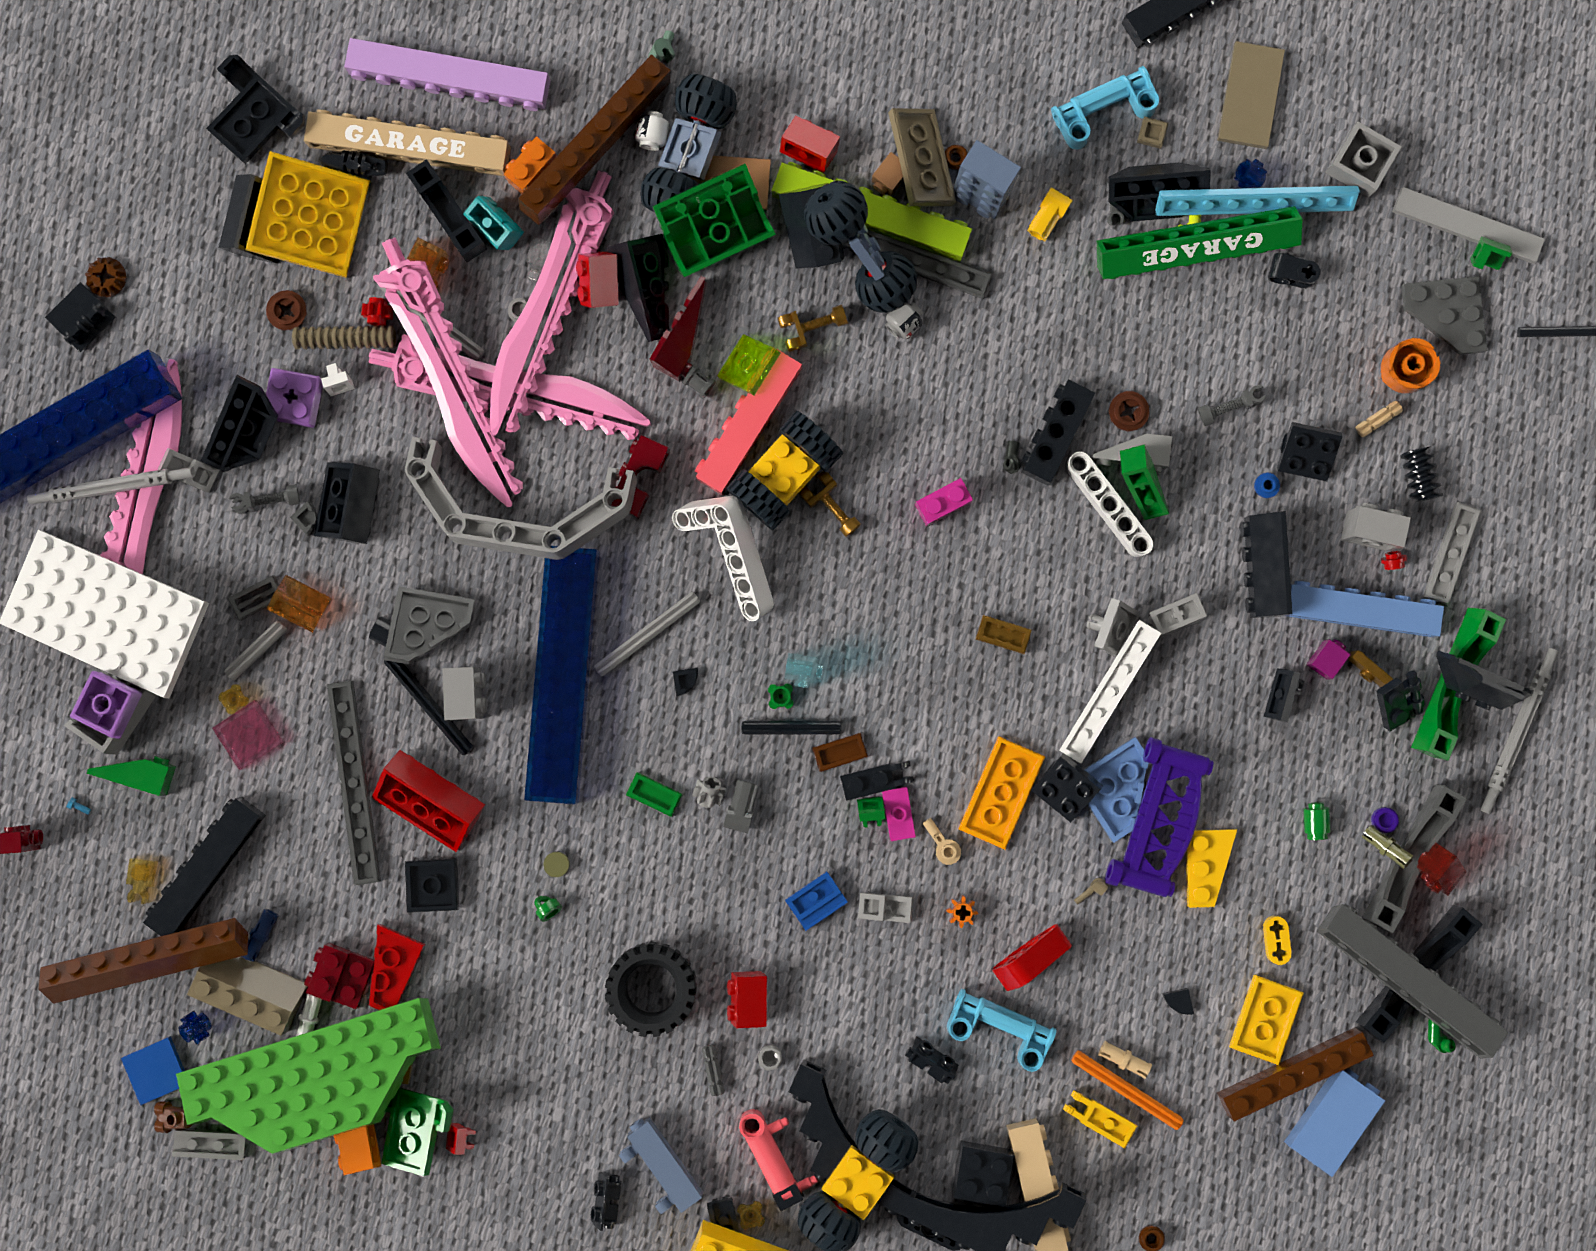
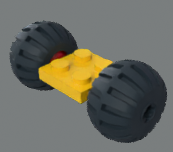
M881 1109L872 1111L860 1121L855 1136V1142L859 1149L851 1145L822 1186L823 1191L812 1194L801 1205L798 1213L799 1229L811 1243L821 1250H849L856 1243L860 1234V1218L865 1220L894 1179V1175L890 1172H899L907 1168L916 1157L919 1147V1139L916 1133L901 1119L888 1111Z

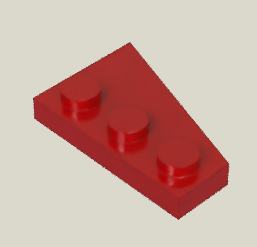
M377 924V942L374 950L375 961L371 979L369 1006L382 1010L400 1003L426 944L382 924Z

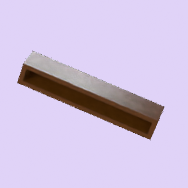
M1354 1027L1280 1062L1279 1065H1274L1217 1092L1227 1116L1235 1122L1374 1055L1363 1032Z

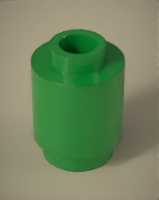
M1322 802L1308 803V807L1303 808L1304 833L1307 834V839H1328V833L1331 832L1329 807H1324Z

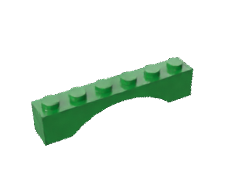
M1468 607L1449 654L1478 666L1487 652L1497 643L1506 619L1487 609ZM1442 673L1411 748L1430 757L1449 761L1458 739V713L1462 699L1455 697V691L1446 688Z

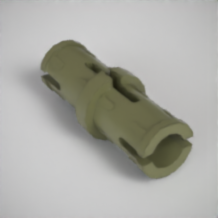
M1370 825L1362 835L1363 839L1380 850L1379 853L1381 855L1388 856L1403 869L1407 868L1414 858L1413 855L1396 844L1394 838H1388L1373 825Z

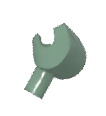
M669 30L665 31L663 38H659L654 42L648 57L652 54L659 61L665 59L667 63L671 62L675 57L671 45L674 33Z

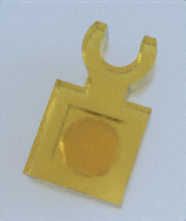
M137 858L129 859L126 884L133 885V889L127 895L128 902H134L136 893H139L142 897L141 904L148 903L149 893L146 887L154 886L158 861Z

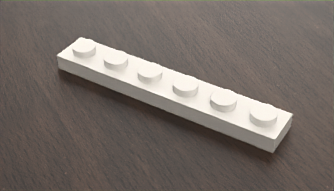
M1141 620L1137 622L1059 751L1079 763L1083 762L1161 635V632Z

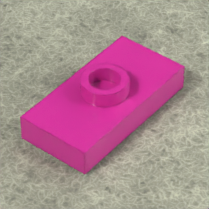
M907 787L882 792L890 841L916 837Z

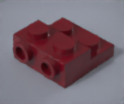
M30 825L4 827V832L0 833V854L40 850V845H42L44 839L42 830H31Z
M332 943L325 944L323 948L319 947L313 960L317 962L314 972L310 971L304 983L308 987L306 993L328 1002L334 1001L350 1008L358 1009L374 968L375 960Z

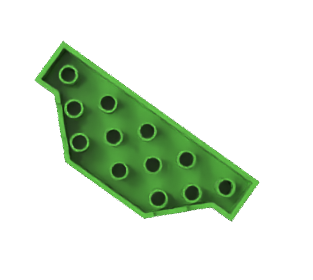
M417 998L177 1073L176 1077L187 1125L200 1124L215 1119L273 1154L381 1122L388 1104L397 1093L404 1080V1075L409 1066L413 1064L416 1056L441 1049L429 1000L428 998Z

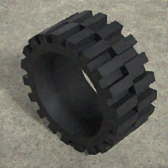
M649 942L646 945L642 943L632 949H628L612 966L605 983V988H607L605 1001L609 1002L608 1010L610 1014H614L617 1018L615 1022L619 1026L625 1025L627 1027L626 1031L633 1033V1031L639 1032V1036L646 1037L647 1034H653V1037H658L661 1033L666 1032L668 1034L672 1032L689 1015L696 998V975L690 967L691 963L687 958L684 959L681 956L682 953L679 950H673L669 948L670 945L664 943L663 945L656 944L657 942ZM647 964L659 965L667 969L673 976L676 983V997L673 1003L666 1009L659 1012H646L636 1007L631 1001L627 990L630 974L640 966Z

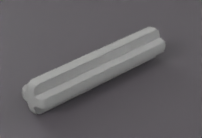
M275 621L225 669V674L230 679L236 680L287 631L285 625L280 621Z

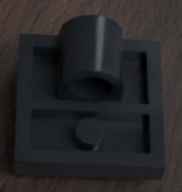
M1292 422L1289 432L1285 433L1282 441L1281 456L1277 470L1327 482L1343 437L1342 432Z
M1063 753L1053 762L1031 791L1071 823L1102 789L1103 785Z

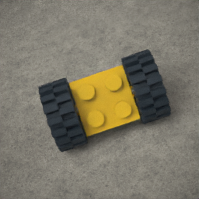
M796 411L779 429L782 435L749 471L743 469L726 488L733 496L738 497L748 511L772 531L790 513L787 505L819 470L827 472L843 455L842 449L811 419H808L806 415L799 411Z

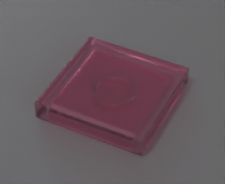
M257 700L252 701L212 727L239 770H243L284 743Z

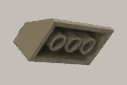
M237 957L201 966L194 977L187 995L282 1036L290 1030L308 987L304 985L305 982L262 963Z

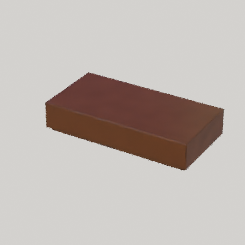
M861 733L812 748L820 772L868 757Z

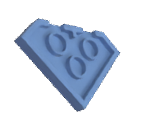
M1136 737L1131 738L1084 769L1103 785L1102 789L1088 803V806L1113 843L1133 830L1139 804L1141 803L1144 779L1149 763L1143 761L1144 749Z

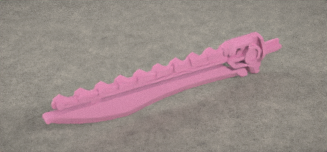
M604 171L597 172L589 192L573 188L566 196L568 203L563 205L538 282L518 320L502 343L491 391L490 426L492 436L498 435L514 393L518 396L505 431L515 433L520 429L517 414L524 413L529 409L526 394H533L538 389L534 375L542 374L546 370L543 355H550L555 350L552 335L558 336L563 331L560 317L567 316L572 312L569 297H576L579 287L577 280L579 275L576 271L578 254L597 252L613 218L614 212L603 198L612 176L607 175L608 173ZM573 213H575L576 217L571 231L575 249L521 385L518 383L571 246L568 229Z
M388 239L382 243L391 267L381 271L379 275H374L373 279L381 288H386L385 296L426 368L443 415L448 437L457 453L481 484L506 507H512L513 502L493 463L498 462L515 495L523 490V482L511 476V472L514 470V462L502 456V453L506 450V443L491 435L490 419L484 415L488 411V403L476 397L475 394L479 391V383L467 377L468 372L471 371V363L458 356L460 351H462V343L449 336L451 331H453V323L440 315L444 311V303L441 302L442 299L424 261L405 260L397 239ZM397 291L401 292L411 309L424 314L492 452H487L420 316L407 310Z
M402 334V340L399 342L395 354L377 349L371 350L369 353V363L392 368L397 387L436 396L426 368L408 335ZM435 347L447 370L453 373L442 350ZM458 355L460 358L471 363V371L468 372L467 377L493 383L496 366ZM522 371L518 381L519 384L522 385L527 372ZM535 374L538 389L533 394H529L594 412L593 416L527 398L529 409L521 413L523 416H530L531 413L537 411L544 421L552 420L554 416H558L565 426L573 425L575 421H579L586 431L594 430L593 428L598 425L607 436L614 435L617 430H620L627 440L635 439L639 434V430L603 419L604 415L645 427L651 425L648 418L622 399L604 389L571 376ZM450 376L462 402L467 401L456 378ZM479 384V391L475 395L490 406L492 388ZM513 394L507 411H510L514 406L518 395Z
M169 359L167 363L159 404L157 403L164 376L163 367L160 365L152 366L149 370L153 384L150 387L147 386L143 391L147 406L141 407L138 411L142 424L141 427L136 428L132 432L136 447L130 448L126 455L130 462V468L125 469L121 476L142 473L155 414L156 418L143 473L158 470L167 448L176 452L179 451L182 427V393L177 366L178 362L174 359ZM164 485L140 488L124 562L122 561L138 489L116 493L115 497L119 504V509L114 510L109 516L114 528L105 534L104 539L108 550L102 552L100 556L143 574L152 522Z

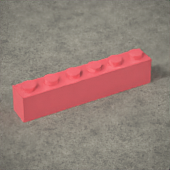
M777 348L773 354L770 352L767 354L762 363L764 369L761 374H755L748 385L751 390L747 396L742 395L735 406L738 410L734 417L729 416L722 426L724 430L720 439L715 438L708 449L711 453L707 460L702 459L695 469V472L698 473L696 479L722 496L802 370L801 363Z

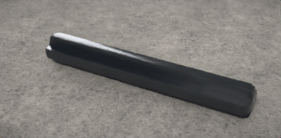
M743 721L741 723V732L744 735L841 734L842 724L840 721Z

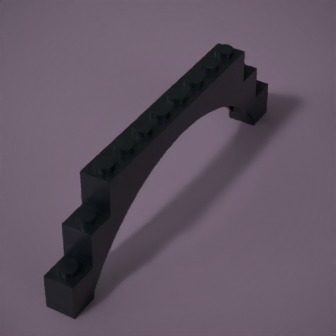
M804 1059L788 1092L793 1094L792 1097L801 1103H807V1101L811 1103L799 1132L803 1133V1136L809 1141L822 1142L810 1171L814 1172V1176L818 1179L827 1181L851 1145L857 1149L859 1148L840 1120L830 1098L824 1077L827 1070ZM893 1179L877 1203L884 1206V1209L892 1215L898 1216L901 1214L917 1227H922L923 1225L932 1229L931 1232L940 1238L945 1239L948 1237L956 1241L955 1244L962 1249L1005 1251L1012 1234L1023 1244L1030 1245L1032 1243L1037 1246L1049 1217L1053 1219V1223L1062 1228H1067L1068 1226L1074 1229L1087 1199L1086 1193L1062 1182L1059 1189L1022 1203L1006 1205L1005 1207L967 1206L937 1200L916 1192Z

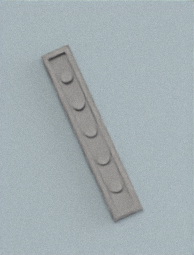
M1405 187L1400 189L1392 211L1395 214L1477 244L1481 236L1508 245L1511 247L1513 257L1532 264L1537 262L1545 240L1542 237Z

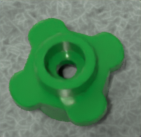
M785 684L784 686L770 685L768 688L771 699L768 703L769 707L772 709H777V707L791 708L794 703L791 699L793 687L790 684ZM779 694L783 695L782 699L778 698Z

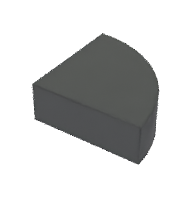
M308 500L290 517L307 536H310L315 529L317 522L316 509L312 502Z

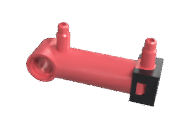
M750 1109L745 1111L740 1118V1133L745 1137L768 1182L779 1210L783 1211L804 1200L803 1191L818 1183L819 1180L813 1175L797 1182L772 1134L789 1125L788 1119L784 1117L767 1125L764 1115L760 1111ZM751 1118L756 1119L759 1122V1127L750 1130L746 1127L745 1122Z

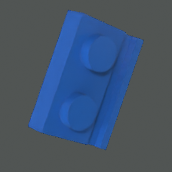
M828 871L785 899L805 931L848 903Z

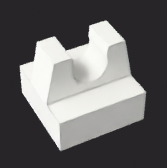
M336 363L326 366L328 377L321 380L324 389L330 396L355 389L350 376L346 371L342 372L341 369H338Z

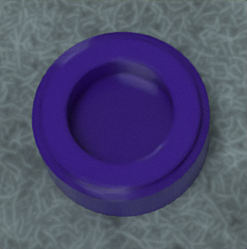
M1381 807L1372 814L1371 823L1380 832L1390 833L1397 828L1399 817L1393 809Z

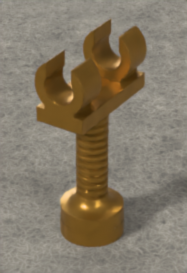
M842 305L833 307L830 315L804 322V324L799 322L796 311L777 318L780 328L795 324L799 337L785 341L788 352L806 347L807 343L804 333L810 330L812 331L815 328L818 329L832 323L837 324L838 327L848 324Z
M822 471L817 476L826 487L814 496L804 486L799 494L810 508L820 500L823 501L833 515L838 518L837 520L841 522L839 530L845 537H848L860 527L861 523L856 517H847L846 513L834 502L835 500H832L833 498L829 496V493L837 487V483L828 472Z

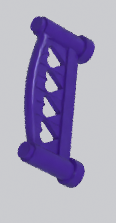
M1150 737L1143 754V761L1153 764L1123 861L1116 859L1110 861L1105 875V883L1113 886L1121 884L1162 897H1171L1175 890V882H1172L1170 878L1184 857L1196 828L1201 804L1202 777L1211 774L1214 762L1209 760L1208 757L1162 744V740ZM1187 776L1189 784L1185 786L1186 794L1178 797L1166 781ZM1178 800L1182 804L1181 809L1177 811L1178 818L1175 821H1170L1158 806ZM1172 825L1174 832L1169 835L1171 841L1168 845H1162L1151 830ZM1164 849L1166 857L1162 859L1163 866L1161 869H1154L1143 854Z

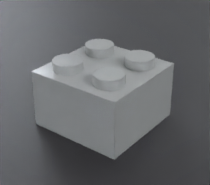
M1357 121L1349 130L1325 173L1347 186H1358L1361 194L1370 197L1378 189L1402 146Z
M1363 503L1362 506H1356V508L1347 511L1340 541L1388 552L1404 548L1411 517L1403 516L1404 512L1388 509L1385 512L1378 510L1377 505Z
M476 667L442 668L444 720L483 719V714L487 713V700L482 697V688H486V674L481 672V668Z

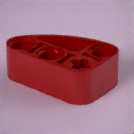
M1055 924L1012 952L994 966L992 971L1006 991L1023 987L1068 951L1072 944L1059 925Z

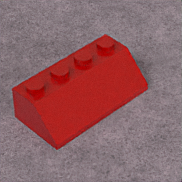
M401 750L383 768L371 797L455 852L459 850L485 806L476 797L463 791L456 784L449 782L434 770L426 767L415 760L414 757Z

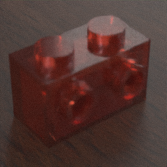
M1436 842L1418 860L1417 868L1422 874L1420 878L1436 894H1439L1441 891L1449 896L1466 874V870L1458 857Z

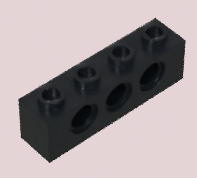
M1069 379L1065 385L1059 384L1053 396L1057 401L1053 408L1050 406L1047 408L1042 418L1046 423L1042 430L1037 429L1031 440L1035 444L1031 453L1026 451L1021 460V465L1024 466L1021 473L1047 486L1051 484L1095 392ZM1065 403L1071 405L1073 414H1063L1061 405ZM1051 426H1058L1062 430L1060 438H1055L1050 434ZM1039 449H1048L1051 453L1050 460H1042L1038 455Z

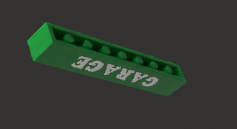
M1293 206L1096 240L1097 267L1102 279H1116L1120 276L1140 275L1149 271H1163L1172 267L1191 266L1201 262H1215L1219 259L1238 258L1242 255L1265 253L1276 249H1289L1301 245L1303 219L1296 207Z

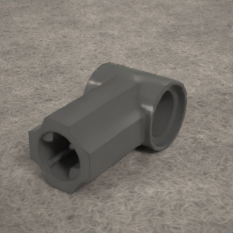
M737 780L732 803L728 806L724 828L748 834L754 812L752 808L758 791L757 784Z

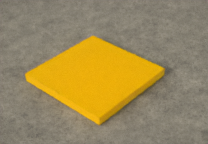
M269 151L245 250L346 278L370 180Z

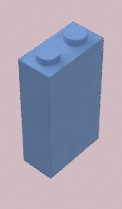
M1349 1068L1328 1077L1284 1141L1289 1147L1331 1177L1334 1176L1385 1102L1384 1099L1378 1096L1381 1092L1368 1082L1365 1086L1358 1082L1359 1075Z

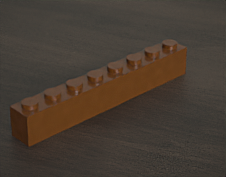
M651 54L518 198L520 210L540 225L669 85L671 70Z
M236 918L43 966L40 967L38 990L55 1004L248 955V932Z

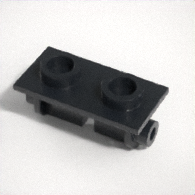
M916 1036L912 1048L909 1047L905 1053L908 1061L921 1070L929 1064L931 1067L928 1069L927 1074L941 1084L943 1082L948 1084L956 1076L959 1065L955 1063L952 1057L942 1054L926 1040Z
M599 1172L598 1180L594 1183L596 1199L595 1206L591 1208L590 1216L592 1224L600 1231H603V1227L613 1229L614 1224L617 1223L619 1205L611 1204L610 1200L620 1199L622 1181L619 1180V1175H610L608 1179Z

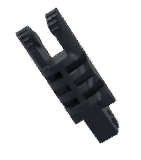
M345 150L335 153L330 151L322 155L323 157L320 160L322 166L340 170L347 174L361 176H384L387 174V159L367 153Z

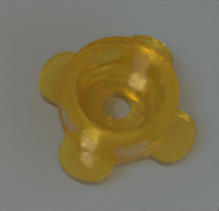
M233 684L230 689L221 692L218 696L219 701L222 702L228 714H235L237 709L242 706L245 707L249 703V698L243 695L241 686L238 684Z
M754 1201L749 1205L740 1204L738 1206L737 1212L741 1216L740 1226L742 1229L747 1230L764 1225L765 1218L761 1214L762 1204L759 1201ZM749 1213H753L754 1216L749 1217Z

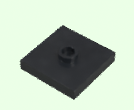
M457 858L405 861L407 913L459 910Z

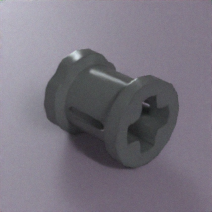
M694 366L682 383L685 386L689 385L697 391L699 397L703 399L713 388L716 381L707 378L699 371L697 366Z

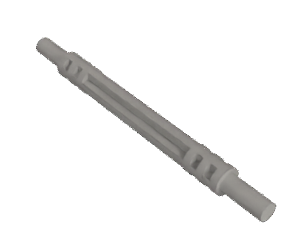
M193 467L177 470L163 469L50 488L47 492L29 494L27 501L29 504L49 501L58 503L171 484L174 480L195 477V470Z
M1548 649L1540 670H1536L1529 689L1534 690L1532 696L1524 699L1487 786L1489 790L1480 809L1485 814L1490 815L1499 792L1502 793L1550 681V671L1558 655V651L1555 649Z

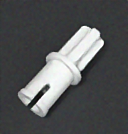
M307 994L303 1012L298 1017L300 1023L296 1036L314 1030L315 1024L319 1022L317 1016L322 999Z

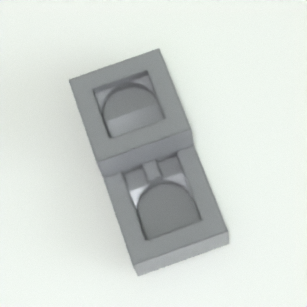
M167 448L158 470H177L193 467L195 477L180 479L179 481L209 493L219 470Z
M860 893L858 918L912 923L914 897Z

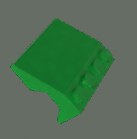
M745 163L652 206L670 252L683 277L776 235L759 201L757 189Z

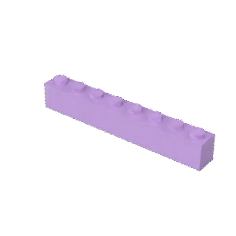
M353 38L349 40L344 66L349 75L359 81H366V78L375 79L377 83L382 85H390L392 82L414 90L415 87L425 88V91L433 94H439L440 91L449 92V95L456 98H464V95L472 96L475 100L484 103L494 100L499 101L500 105L513 107L514 104L523 105L524 109L530 111H538V108L545 109L551 81L546 72Z

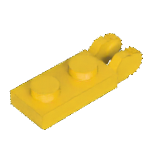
M1073 1090L1071 1096L1078 1102L1087 1105V1108L1082 1114L1075 1107L1065 1104L1063 1110L1079 1119L1080 1123L1119 1146L1126 1148L1138 1126L1094 1099L1090 1100Z

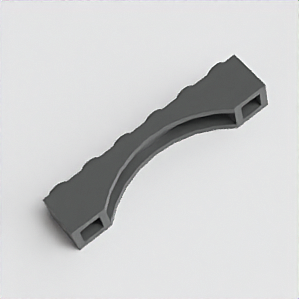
M1434 785L1401 845V848L1414 856L1412 862L1405 869L1395 861L1392 862L1362 917L1363 919L1372 922L1384 931L1394 933L1406 911L1412 888L1424 863L1440 838L1456 820L1467 800L1466 797L1444 785Z

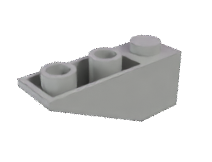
M1144 434L1097 452L1090 458L1096 462V466L1111 467V463L1121 464V450L1145 444L1156 473H1161L1162 469L1165 470L1169 467L1172 436Z

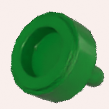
M539 896L534 901V905L537 908L536 915L542 922L555 917L562 908V905L556 898L551 899L547 896Z

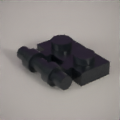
M1409 671L1406 674L1407 679L1403 682L1395 678L1376 690L1383 727L1390 732L1410 719L1409 711L1412 709L1414 714L1417 715L1424 712L1425 700L1424 696L1420 693L1422 688L1421 679L1417 677L1415 671Z

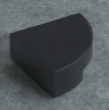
M698 667L673 671L676 696L684 695L693 688L698 678Z
M1188 988L1162 993L1165 1002L1176 1012L1185 1015L1194 1014Z

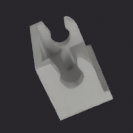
M1197 593L1150 612L1148 620L1150 624H1153L1154 629L1161 632L1158 638L1161 639L1204 621L1207 615Z

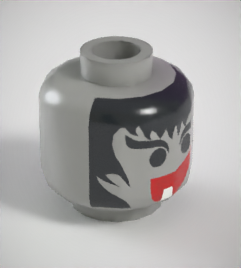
M905 302L902 307H897L886 315L887 323L885 326L895 338L909 339L922 327L923 321L920 316L923 312L915 303L909 305Z

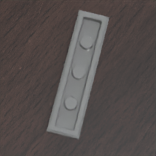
M1459 502L1455 503L1423 598L1435 600L1437 603L1445 606L1449 605L1481 510Z

